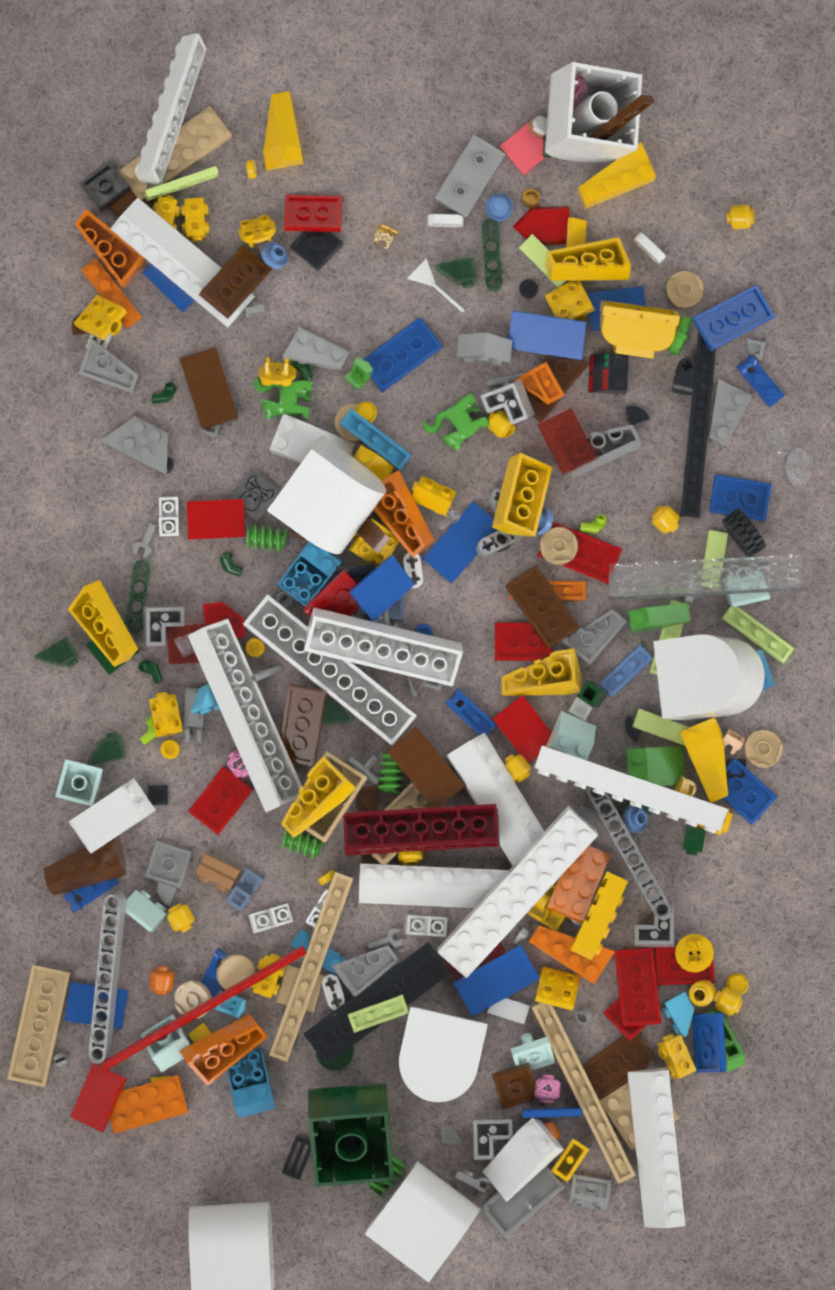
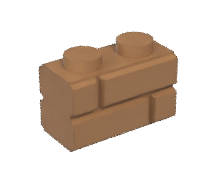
M205 853L195 874L199 875V880L207 884L209 881L216 883L215 888L226 892L227 889L232 890L241 870Z

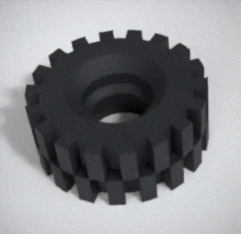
M737 508L722 519V523L727 529L726 531L748 558L753 557L766 547L763 537L759 534L760 532L741 509Z

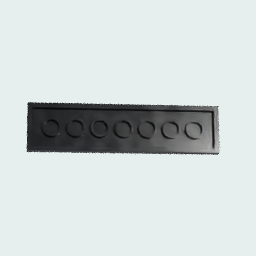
M427 942L370 984L357 996L352 997L311 1027L303 1035L324 1064L327 1065L383 1024L380 1023L354 1033L347 1014L403 995L406 1005H409L450 975L451 972L431 944Z

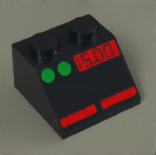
M613 352L590 355L588 393L626 395L629 355Z

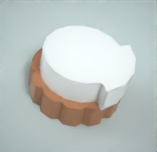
M543 116L533 118L528 124V129L535 137L543 138L546 135L547 119Z

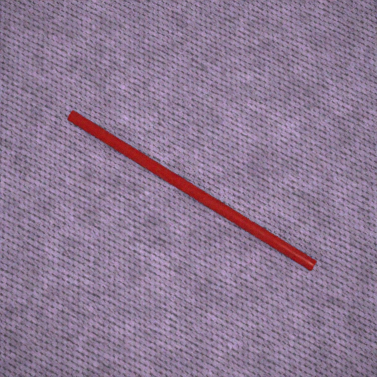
M302 945L101 1062L103 1069L106 1071L305 956L307 954L305 948Z

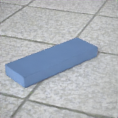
M640 644L599 685L608 690V695L612 698L653 657Z

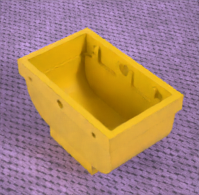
M605 300L600 302V330L604 338L610 344H613L615 353L654 358V351H662L672 344L676 326L679 325L680 319L679 314L675 310Z

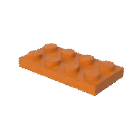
M589 845L559 877L546 909L582 924L611 854Z
M172 1076L121 1091L110 1117L113 1133L189 1113L180 1076Z

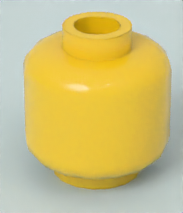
M748 204L731 206L730 212L726 214L727 223H731L733 229L750 228L752 223H755L754 208H751Z
M505 410L493 411L488 417L490 423L488 429L497 437L508 438L514 433L516 426L515 424L511 425Z
M668 505L658 506L651 515L652 524L664 534L668 532L673 533L680 525L678 523L680 516Z
M511 754L504 760L506 763L505 767L514 782L521 783L530 776L531 766L522 755L514 756Z
M423 851L398 853V860L404 866H417L423 859Z
M180 903L168 910L169 913L166 918L173 931L181 930L184 933L193 928L191 924L195 921V917L188 905Z
M699 980L689 990L691 1002L700 1007L707 1006L713 1002L716 995L715 986L707 980Z
M724 987L722 991L717 990L713 1001L716 1002V1010L731 1016L734 1013H738L743 999H741L739 992Z

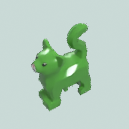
M259 377L255 378L254 387L259 392H268L274 386L280 389L279 403L268 399H262L261 401L266 419L271 420L275 416H283L285 414L290 417L301 415L303 419L308 420L309 408L298 405L297 400L298 398H304L306 402H311V393L308 391H312L313 381L298 380L292 381L290 386H282L280 384L266 386L261 384Z
M471 393L462 398L456 405L439 412L435 417L433 426L424 421L423 428L428 433H436L442 427V420L447 418L456 429V432L445 435L442 443H446L450 448L458 451L461 449L464 440L472 437L479 428H488L490 423L486 417L471 420L469 413H477L480 410L474 404L476 400Z

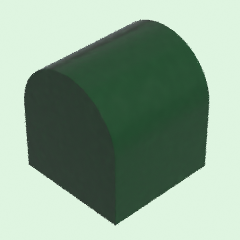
M387 1082L308 1089V1121L315 1187L394 1181Z

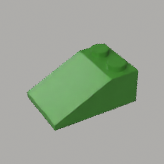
M683 747L625 750L627 775L662 787L677 786L680 776L685 778Z

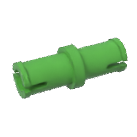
M685 316L681 317L675 331L674 340L667 350L670 354L679 356L681 347L688 338L687 333L693 322L692 319Z

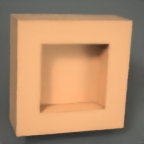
M729 728L723 738L724 748L727 744L732 745L733 748L730 753L734 754L737 750H740L746 738Z

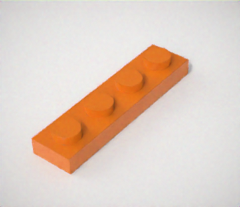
M96 258L81 269L101 297L126 310L127 313L121 319L126 329H129L142 319V316Z

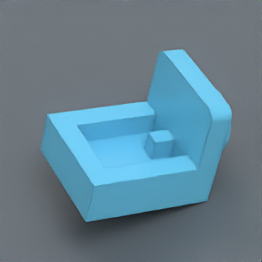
M234 996L213 1009L240 1018L245 1011L246 1000Z

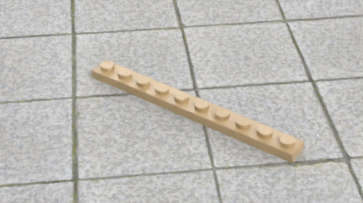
M338 872L334 873L307 948V954L302 962L269 1055L286 1062L290 1058L354 879Z
M545 1003L533 1006L532 1009L545 1036H548L551 1048L617 1183L620 1184L636 1176L553 1006Z

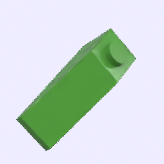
M688 603L628 611L631 629L635 634L691 622Z
M715 1008V1009H713V1010H711V1011H708V1012H706V1013H703V1014H707V1013H722V1012L716 1010V1008ZM723 1015L726 1070L729 1072L745 1065V1054Z

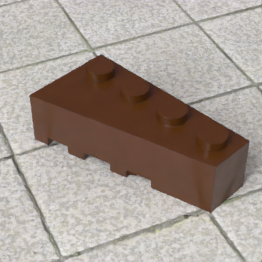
M117 836L91 854L84 847L44 868L46 886L53 896L127 875L122 843Z

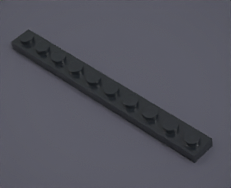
M699 331L680 517L698 519L700 518L716 349L710 352Z

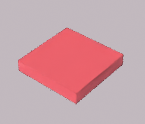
M529 122L499 147L523 175H526L545 159L543 157L544 140L542 137H535L528 129Z

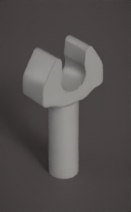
M149 523L143 540L139 543H134L133 551L135 555H137L141 547L145 548L144 559L151 555L153 550L150 548L149 543L156 525Z
M389 929L386 937L367 943L369 950L371 951L387 944L393 945L394 948L400 946L404 939H399L398 941L392 939V935L400 932V929Z

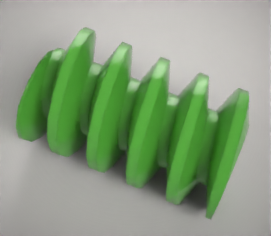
M254 525L252 530L249 526L246 540L247 548H250L253 543L255 549H258L261 544L262 550H265L269 545L270 551H273L276 546L277 552H281L283 547L285 550L287 529L280 534L279 528L273 533L272 527H269L268 531L265 532L264 526L259 531L257 525Z
M388 753L383 754L381 758L386 761L381 762L380 766L385 769L379 770V773L384 775V777L378 778V781L383 784L378 785L377 788L382 792L401 794L396 788L402 787L397 781L403 780V777L398 775V773L403 771Z
M286 830L282 841V849L289 845L290 852L296 848V854H300L304 850L305 857L311 853V859H314L317 855L319 856L324 842L318 841V838L315 836L310 839L309 832L305 837L303 832H301L294 838Z
M393 1155L394 1180L398 1181L399 1178L396 1173L403 1175L404 1172L401 1167L407 1169L408 1167ZM392 1181L368 1183V1186L382 1198L384 1196L381 1191L386 1193L389 1191L386 1185L392 1187L394 1185Z

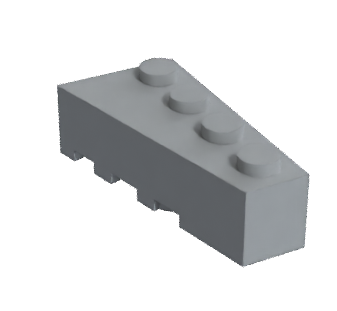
M633 425L608 429V431L593 432L583 436H573L563 440H555L559 454L572 479L641 448V440Z

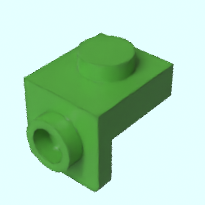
M358 357L353 362L352 370L345 376V381L356 390H360L371 378L373 368L369 362Z

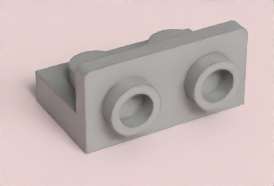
M573 1174L568 1203L573 1204L575 1207L587 1206L592 1207L594 1210H606L609 1204L612 1181Z

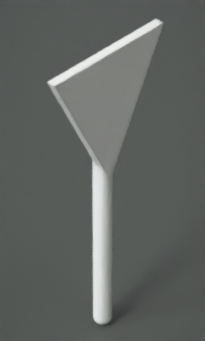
M427 259L407 278L435 287L456 308L464 312V309L435 283Z

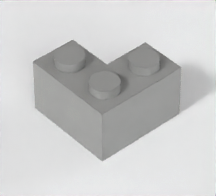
M486 332L459 335L457 358L464 359L465 363L470 364L479 361L491 362L492 366H502V363H510L512 340Z
M521 379L481 395L487 413L504 407L511 425L535 415Z
M182 605L143 606V644L146 646H166L165 627L185 626L184 606Z
M660 906L657 909L659 915H665L668 911V908L665 906ZM670 906L672 912L667 920H659L654 915V925H635L636 947H675L674 906Z
M512 1118L473 1119L474 1160L494 1159L493 1139H511L513 1137Z

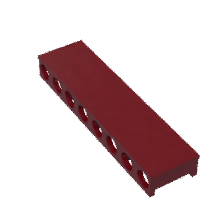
M496 804L349 812L343 815L345 856L500 847L499 817Z

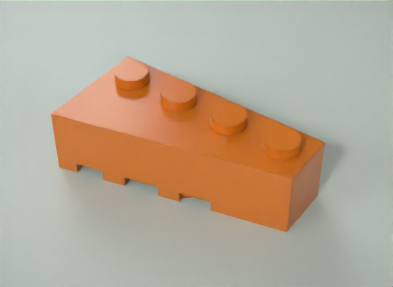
M86 209L75 222L76 227L88 243L93 247L120 285L125 288L147 259L89 210Z
M398 470L382 481L386 488V493L373 510L413 558L423 552L435 540Z
M539 925L528 942L594 984L615 951L602 947L599 955L595 954L592 960L571 951L575 937Z
M248 1014L179 1052L187 1064L208 1086L268 1036L252 1015Z

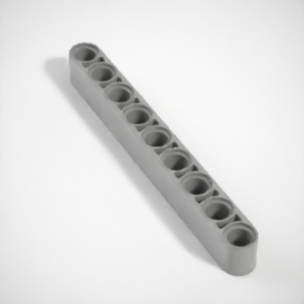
M586 786L584 790L654 915L659 920H667L672 912L670 905L608 794L605 792L604 796L601 795L595 798L592 796L594 788ZM610 806V813H601L602 807ZM614 822H618L621 825L617 831L610 829L611 824ZM623 839L630 841L629 846L626 848L619 845ZM631 856H638L639 862L637 864H630L629 859ZM640 873H648L649 878L646 881H640L638 879ZM651 889H655L658 891V895L655 898L648 897V892ZM660 906L668 908L665 915L657 913V909Z
M120 891L112 892L106 896L103 903L88 1053L90 1060L94 1063L103 1062L111 1053L126 897ZM112 897L118 900V905L113 904ZM110 916L116 919V924L111 923ZM108 935L114 938V943L109 942ZM106 954L112 957V962L106 959ZM104 973L110 976V981L105 979ZM102 992L108 995V1000L103 998ZM101 1011L106 1013L107 1019L101 1017ZM99 1030L104 1032L105 1038L99 1035ZM97 1049L102 1051L103 1056L97 1054Z

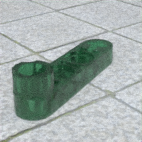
M486 219L482 224L485 286L489 292L496 293L502 288L503 281L499 226L495 220ZM492 223V226L496 229L492 230V237L485 239V236L489 237V231L485 227ZM494 242L497 248L495 251H488L486 244ZM494 260L498 263V267L495 270H490L487 267V263ZM493 277H495L496 282H499L496 286L489 284Z
M144 560L137 561L132 571L126 619L124 621L127 630L131 634L139 633L143 627V606H146L151 572L149 563ZM141 564H144V567L147 568V571H143L142 576L143 578L146 577V581L135 579V576L139 577L140 575L137 567H140ZM136 583L144 584L145 589L143 592L136 593L134 591ZM135 601L142 604V608L138 612H134L131 609V605ZM133 619H135L136 623L138 624V627H136L134 630H132L131 627L128 626L129 623L133 622Z

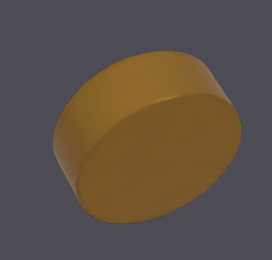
M529 188L522 193L521 201L525 207L535 208L539 205L541 196L536 189Z

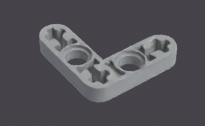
M499 488L492 491L489 495V502L495 513L499 500H495L494 497L496 495L500 496L501 489ZM498 530L481 539L476 545V551L480 556L487 557L513 544L524 536H510V534ZM497 535H503L506 538V542L504 544L499 543ZM491 542L493 543V545L488 548V551L486 549H482L483 545H488Z

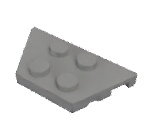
M134 416L102 439V443L167 475L169 434Z

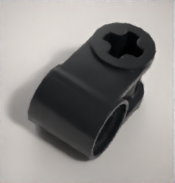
M685 357L677 364L672 393L691 396L695 372V362L691 358ZM685 363H688V367H691L687 371H684V367H681Z

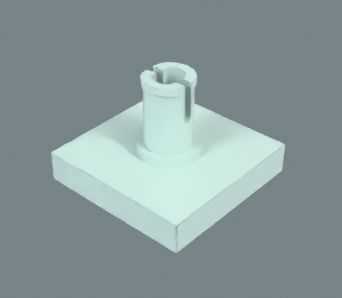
M527 1033L521 1036L523 1045L511 1048L516 1066L529 1062L531 1071L555 1063L548 1036L534 1041L532 1034Z

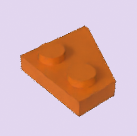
M547 362L514 380L521 379L526 390L548 405L565 396Z

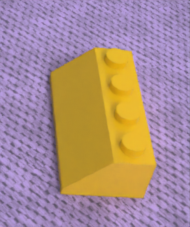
M522 453L509 458L492 525L493 528L511 535L536 536L552 471L551 466Z

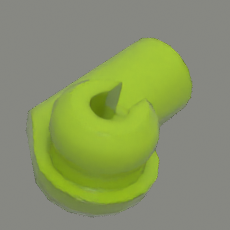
M599 514L591 523L581 522L580 532L598 533L606 526V516Z
M152 716L146 719L148 731L139 738L144 745L156 737Z

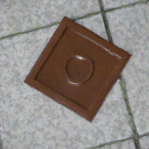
M529 1062L492 1074L502 1109L537 1099L535 1097L536 1084Z

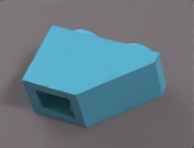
M209 684L198 689L191 709L192 714L200 712L201 715L211 712L213 708L215 711L220 710Z
M682 992L664 1002L665 1007L662 1009L667 1018L671 1017L675 1024L672 1027L675 1033L685 1037L688 1034L694 1007L686 993Z

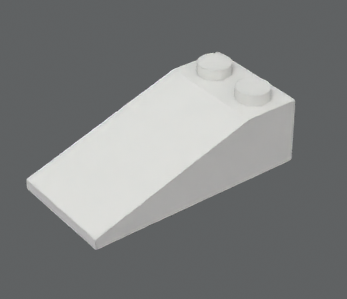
M283 414L272 441L270 452L301 464L322 435L349 455L352 454L355 443Z
M132 779L70 820L69 823L91 854L148 817L155 811V808L136 780Z
M531 1118L483 1170V1173L504 1200L508 1201L564 1149L541 1120Z

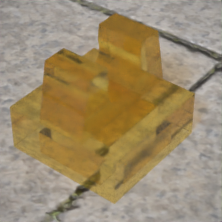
M380 225L374 234V244L378 245L380 240H384V249L388 250L398 232Z

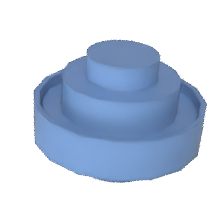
M494 194L486 201V214L493 221L503 222L511 216L513 203L505 194Z
M268 242L261 249L262 259L268 266L274 269L282 268L288 261L286 251L278 243Z
M545 507L542 508L536 535L546 533L552 526V511Z
M632 805L627 806L623 814V821L627 830L638 833L646 828L648 816L643 806L641 808Z

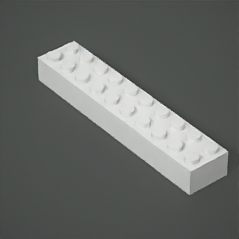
M268 594L243 623L245 628L319 688L327 691L326 693L389 745H394L417 718V715L353 663L304 651L308 627Z
M226 619L203 627L188 635L265 812L294 801L302 785L258 685L252 680L253 674L229 620Z
M545 746L541 747L535 765L539 774L549 777L551 773L557 776L556 780L565 783L571 780L575 782L574 786L586 789V786L594 788V793L604 796L606 792L612 794V799L621 802L623 798L630 800V805L641 808L644 805L649 807L648 811L656 814H660V811L668 813L667 818L676 821L682 818L686 820L685 824L697 827V824L705 826L703 830L714 834L716 830L721 831L728 811L727 808Z
M568 806L438 947V953L467 978L598 836L597 831Z

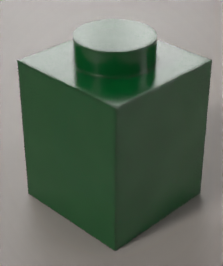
M586 681L577 697L589 706L599 708L609 691L595 681Z
M686 826L682 850H686V854L697 856V853H702L706 830Z

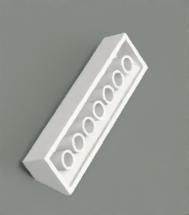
M195 33L183 36L180 43L176 45V56L170 63V74L164 81L165 89L163 94L159 96V107L153 114V125L147 132L146 146L142 147V158L135 168V174L140 182L156 186L162 185L207 50L200 34Z
M139 198L125 210L111 227L113 232L227 327L233 324L255 297L251 293L231 317L227 319L199 296L203 288L222 268Z
M314 607L304 646V651L449 686L454 684L463 654L462 643Z
M483 733L446 756L465 785L475 805H497L500 846L513 866L544 833V830L488 737Z
M360 864L359 903L475 908L509 870Z
M664 1067L629 1071L627 1073L644 1227L674 1228L685 1226L669 1070Z

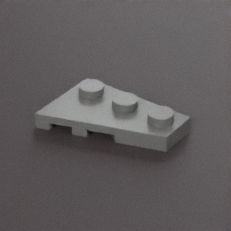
M299 327L282 356V360L285 361V358H289V360L298 361L300 364H316L318 367L341 371L350 352Z
M90 338L79 374L133 393L139 374L93 338Z
M719 378L709 439L726 447L752 396Z
M611 610L594 620L593 623L576 631L575 634L568 638L566 637L561 642L569 649L574 648L576 654L591 666L628 622L617 612Z
M389 945L331 966L351 994L357 996L399 962V959Z

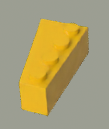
M642 142L638 144L636 151L615 160L578 187V194L584 209L655 181L656 175Z
M617 237L547 251L545 268L551 281L629 280L631 263L620 238Z
M98 580L84 586L68 608V611L114 667L129 661L138 648L101 581Z
M608 871L606 872L571 947V951L592 960L595 954L599 955L603 947L600 942L602 938L606 939L610 928L607 927L610 922L613 923L617 915L615 909L617 906L620 907L624 899L622 894L628 883L627 880Z

